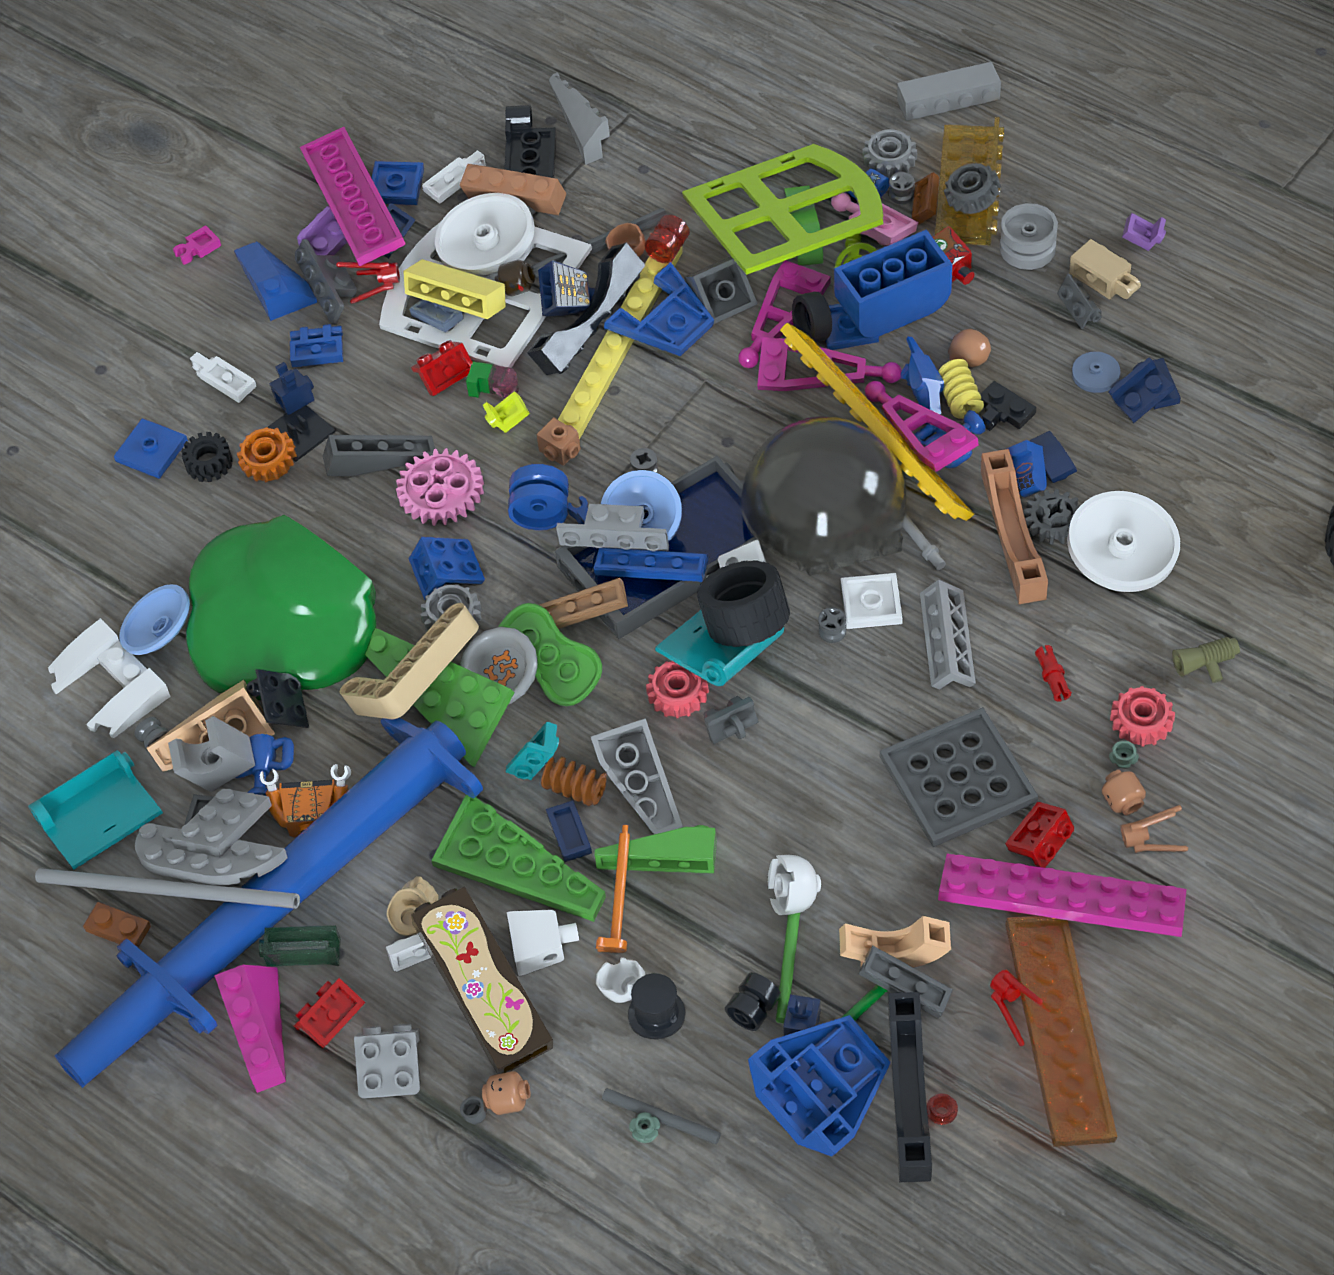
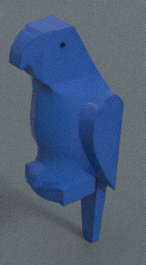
M908 336L906 340L911 350L910 363L904 366L900 376L907 381L908 386H911L914 397L919 405L941 415L940 393L944 388V380L929 355H924L913 337Z

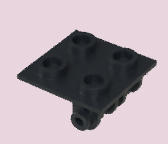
M256 669L257 678L247 684L246 690L253 697L261 695L266 723L309 728L301 685L298 679L291 674Z

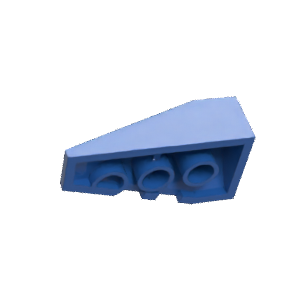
M254 242L234 250L270 321L317 303V299L308 282L259 242Z

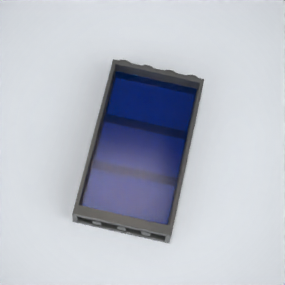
M718 456L671 482L681 499L682 518L677 532L668 542L669 550L666 552L707 554L708 563L704 579H706L707 575L720 568L718 557L755 540L759 541L762 552L781 542L782 524L779 518L767 511L761 498H756L750 492L747 483L744 480H739L735 476L732 467L728 463H724ZM644 510V519H646L649 512ZM564 545L555 551L557 567L578 592L621 578L624 582L628 606L599 616L618 639L697 593L702 583L698 581L595 575L594 565L599 548Z

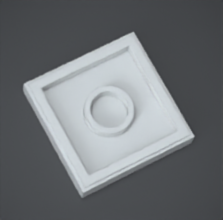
M896 573L841 578L846 629L902 624L903 618Z

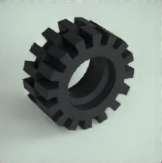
M202 432L198 433L199 438L197 439L194 436L190 437L191 443L186 441L184 443L185 448H182L181 451L188 475H191V478L194 480L198 478L199 482H203L204 478L207 479V482H212V477H216L219 480L221 479V473L226 475L228 473L227 468L231 469V462H233L226 439L223 436L220 438L218 433L212 436L211 432H206V436H203ZM204 454H216V456L210 460H198Z

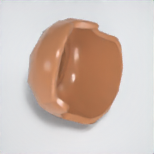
M624 223L616 226L609 232L606 237L608 249L615 245L627 243L637 256L640 257L644 253L646 240L638 225Z
M966 329L953 337L948 354L950 360L963 359L968 363V367H978L987 361L991 352V345L988 338L979 331Z

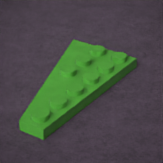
M465 795L431 860L432 865L436 868L593 922L606 898L604 890L580 872L572 870L564 864V860L556 854L552 855L528 833L512 821H507L496 813V809L492 806L484 804L477 797L471 798L468 795Z

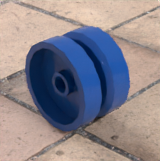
M530 464L517 469L509 479V518L515 524L531 530H548L555 528L557 523L565 522L568 516V477L563 471L544 464Z

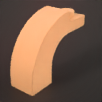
M922 916L911 926L896 931H874L849 924H844L839 928L840 956L860 960L861 966L872 946L879 948L913 968L931 963L951 950L949 922Z

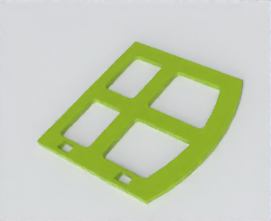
M816 144L682 191L683 198L746 275L883 224V207L880 195L868 175L846 157ZM804 163H812L838 177L836 180L784 199L776 198L761 180ZM735 188H742L758 206L754 210L735 217L722 219L706 199ZM847 191L854 193L861 213L857 217L814 233H807L790 214L792 211ZM770 221L788 241L760 253L751 254L734 233L759 223Z

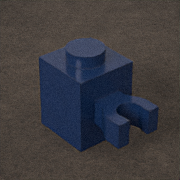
M285 362L275 366L279 378L270 382L269 385L275 402L287 415L315 400L312 393L314 385L307 375L303 376L296 368L288 370Z
M790 994L783 1026L784 1036L819 1024L821 1014L820 999Z

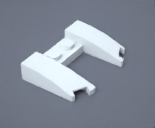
M101 618L71 642L48 667L50 674L55 673L56 682L51 684L55 694L62 691L99 663L123 687L87 723L88 729L96 732L100 725L111 728L109 734L112 738L117 737L171 697L166 684L150 668L146 669L133 654H130L122 647L117 634Z

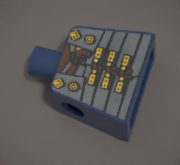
M550 261L538 270L542 316L577 315L590 306L595 288L588 287V276L585 271L556 261Z

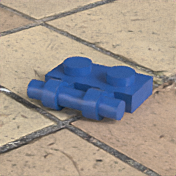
M327 324L323 325V328L309 329L308 327H301L300 330L290 331V362L292 368L344 362L343 341L341 337L343 336L342 326Z

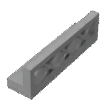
M937 580L920 592L931 686L940 690L950 682L955 681L971 687L976 684L964 592L955 586ZM948 595L954 597L955 605L949 599ZM951 616L953 617V619H954V620L956 621V623L958 624V628H957V627L955 626V624L952 622ZM954 639L961 647V652L955 645ZM957 662L964 670V674L958 672Z

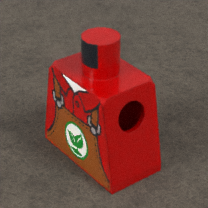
M948 226L932 238L952 263V282L958 279L961 283L967 285L973 280L975 275L970 270L972 253L953 229Z

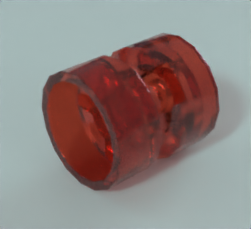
M662 216L654 232L650 234L644 244L647 254L660 263L668 264L672 262L680 247L683 246L690 235V229L677 216Z

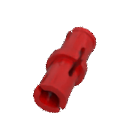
M1045 645L1046 653H1044L1042 646L1035 651V655L1043 670L1042 677L1045 682H1048L1054 700L1061 702V693L1064 700H1067L1072 693L1065 681L1063 666L1058 664L1052 646Z

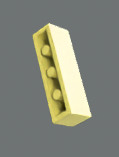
M424 259L403 271L404 288L407 295L484 319H489L506 307L505 284Z

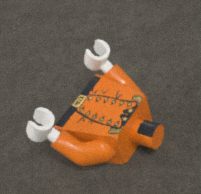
M335 764L331 768L333 780L279 783V788H276L275 784L279 779V775L274 769H272L274 773L273 781L266 782L263 771L260 774V780L268 788L265 792L266 796H269L272 805L269 808L270 813L280 827L287 828L291 837H297L348 791V785L345 784V780L350 777L351 769L345 765V773L342 777H339L337 774L338 765Z

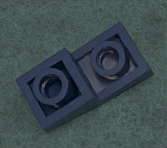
M1050 430L1029 440L1043 446L1046 476L1052 483L1064 480L1069 475L1077 472L1071 458Z

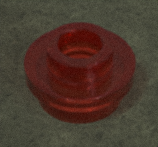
M937 1094L931 1097L927 1103V1116L936 1124H949L955 1120L958 1114L956 1101L947 1094ZM940 1107H944L948 1110V1112L945 1114H940L936 1110Z

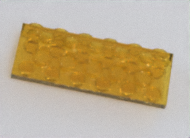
M995 117L994 127L944 125L935 235L949 226L965 244L991 245V235H997L998 220L993 219V216H998L999 201L995 200L992 205L981 212L965 214L959 210L956 212L953 206H949L944 189H946L945 182L949 180L950 175L955 170L972 163L984 166L989 165L991 171L995 170L998 179H1001L1002 163H997V160H1002L1003 145H998V142H1003L1004 127H999L1000 117Z

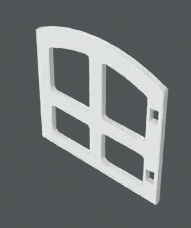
M438 223L415 245L399 267L400 283H394V289L387 290L381 311L380 329L438 348L440 344L448 340L462 342L471 360L492 364L496 369L509 372L546 318V316H542L540 294L531 291L515 296H507L505 294L506 303L529 310V313L508 344L502 349L470 339L484 318L464 312L463 320L457 323L452 330L443 332L429 324L404 316L410 295L405 294L403 271L421 259L445 266L442 262L432 259L437 254L435 234L440 224ZM535 227L532 242L519 260L524 261L533 248H541L556 254L565 253L567 257L562 264L579 269L592 250L591 244ZM498 272L480 277L495 281V276L498 275ZM410 326H413L420 330L419 333H415L408 329ZM479 349H481L489 353L488 356L485 357L480 354H477L476 352Z

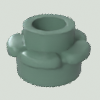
M1123 740L1117 742L1112 747L1109 758L1119 768H1129L1131 764L1137 763L1139 755L1136 753V747L1133 743Z
M643 1112L638 1114L637 1118L631 1120L629 1129L635 1140L641 1143H649L658 1136L660 1122L657 1117H652L650 1113ZM647 1125L648 1127L647 1129H642V1126Z

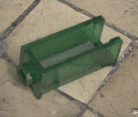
M336 925L265 928L264 939L259 940V956L264 957L267 967L324 964L339 966L341 938Z

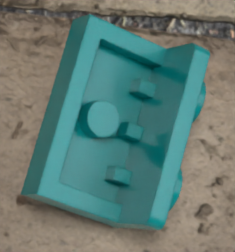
M546 722L508 763L505 772L515 775L519 779L532 780L551 759L558 748L557 724Z

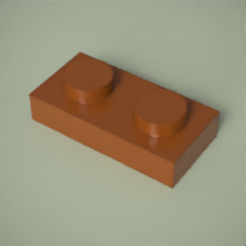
M97 902L83 927L86 932L117 944L128 939L139 948L151 925L148 920Z

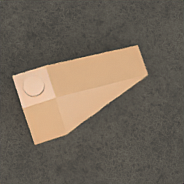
M244 680L217 696L147 747V750L162 771L173 769L168 745L172 740L177 738L188 744H201L209 741L205 720L212 716L249 737L255 734H268L270 736L275 734L271 724L266 723L264 711L258 700L247 692V684Z

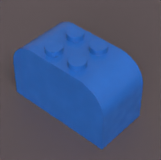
M927 230L834 268L835 297L860 333L869 338L884 335L934 313L945 304L951 294L952 263Z

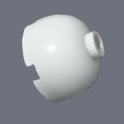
M776 856L778 859H772L768 871V889H774L776 899L770 898L774 911L778 915H790L807 910L816 899L817 892L821 889L820 876L816 874L813 866L800 856Z

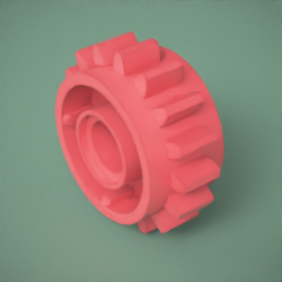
M665 661V664L660 667L656 666L654 675L649 674L648 676L649 684H646L649 704H654L655 711L663 712L665 717L673 716L679 718L686 715L689 717L695 710H700L701 703H706L707 701L706 694L709 693L707 681L673 661Z
M1140 686V688L1133 689L1131 687L1125 694H1119L1118 701H1113L1110 720L1113 721L1112 729L1113 731L1118 730L1120 739L1124 738L1133 744L1141 745V747L1148 744L1156 745L1159 739L1165 740L1167 732L1172 731L1175 712L1172 711L1173 704L1172 702H1167L1165 699L1166 695L1160 694L1155 688L1150 689Z

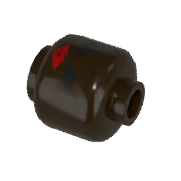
M519 259L500 265L498 275L495 276L496 282L505 284V294L507 296L528 292L532 287V283L535 282L531 265Z

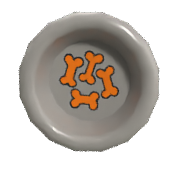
M496 627L482 632L469 643L462 654L459 666L512 689L515 692L509 704H512L523 696L533 683L538 662L536 649L528 636L514 628Z

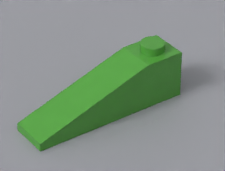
M808 185L784 188L785 198L808 190L810 187ZM814 204L790 212L807 233H814L820 230ZM823 247L796 256L797 264L805 266L823 263Z
M697 825L695 827H683L630 840L627 870L714 873L717 844L716 830L705 825ZM619 843L595 849L594 855L597 869L616 870Z

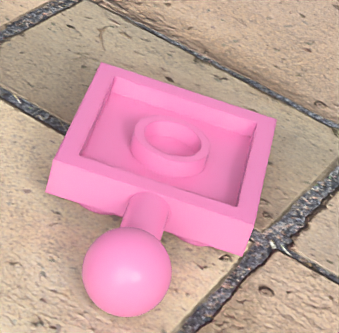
M844 192L832 197L831 204L836 211L844 212L847 210L853 213L849 216V219L861 214L859 205L851 201L848 193ZM882 204L883 224L860 234L877 240L883 246H889L914 233L918 222Z

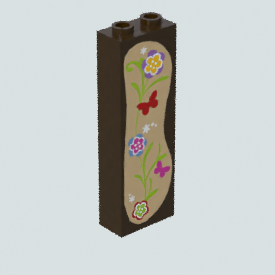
M465 886L459 890L456 888L448 890L441 896L440 900L432 904L427 902L417 907L414 911L415 913L411 914L412 925L496 1073L511 1072L553 1049L552 1037Z

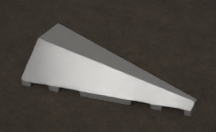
M554 73L550 77L549 83L585 165L603 158L601 140L610 137L608 119L605 116L599 117L597 108L592 109L585 97L575 88L568 89V82L566 80L562 81L559 74Z

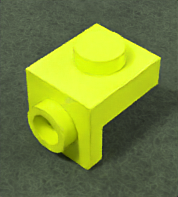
M515 391L495 407L488 402L483 404L487 413L485 415L487 422L493 428L498 427L505 433L530 414L520 395Z

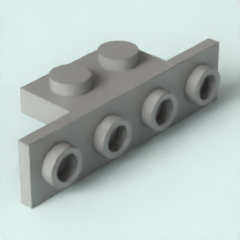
M589 504L585 524L557 523L556 526L560 545L619 548L625 550H669L666 529L642 528L645 514L643 506Z

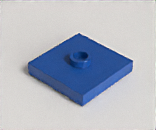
M142 418L115 453L114 459L120 464L160 479L188 439L185 434Z

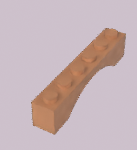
M1009 449L982 453L981 476L1018 603L1024 604L1046 600L1048 578L1042 558L1033 545L1026 525L1015 468Z

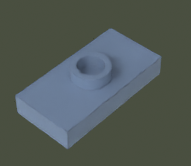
M423 299L409 309L412 317L443 332H447L464 319L462 311Z

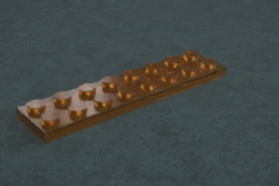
M1044 916L1007 918L1005 926L1017 980L1043 1000V1003L1039 1005L1020 992L1053 1147L1115 1143L1117 1132L1068 920Z

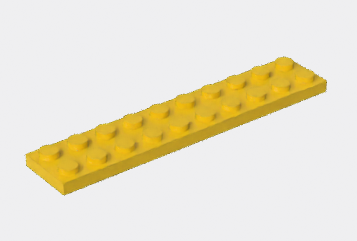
M786 323L780 329L786 336L784 342L793 351L797 350L802 355L800 359L810 369L814 368L818 372L816 376L827 387L830 385L835 390L833 395L842 404L846 403L852 408L849 411L851 415L859 422L863 421L868 426L866 431L877 441L880 439L885 444L883 449L892 458H897L902 462L900 465L901 469L910 477L914 476L919 481L917 486L926 495H931L936 499L934 504L944 514L948 513L955 520L959 517L965 521L974 515L972 510L946 482L918 459L892 424L809 335L789 323Z

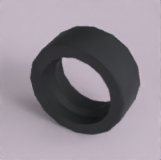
M815 291L797 295L792 304L794 327L809 335L814 342L827 340L832 332V316L825 297L820 292Z

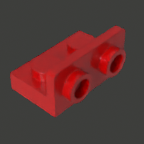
M448 340L438 346L439 350L432 355L427 353L416 360L417 364L411 367L413 372L419 373L430 396L437 395L469 374L472 360L462 342Z
M1037 802L1005 844L1010 852L1033 859L1036 867L1046 868L1071 836L1074 826L1066 809Z
M340 978L333 984L327 981L316 992V995L320 998L312 1006L307 1002L295 1015L299 1020L294 1027L297 1030L301 1028L322 1048L334 1038L366 1003Z

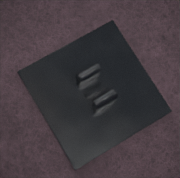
M307 405L290 415L285 413L268 426L270 429L279 428L281 434L286 432L289 439H292L295 446L294 450L297 454V457L292 458L295 462L325 441L329 435H333L336 432L330 424Z

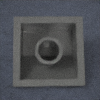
M732 257L725 258L684 277L688 286L713 317V324L758 304L746 274Z

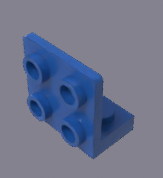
M421 537L408 558L424 600H426V595H430L434 591L433 589L444 586L445 582L482 584L485 580L471 543L467 539Z

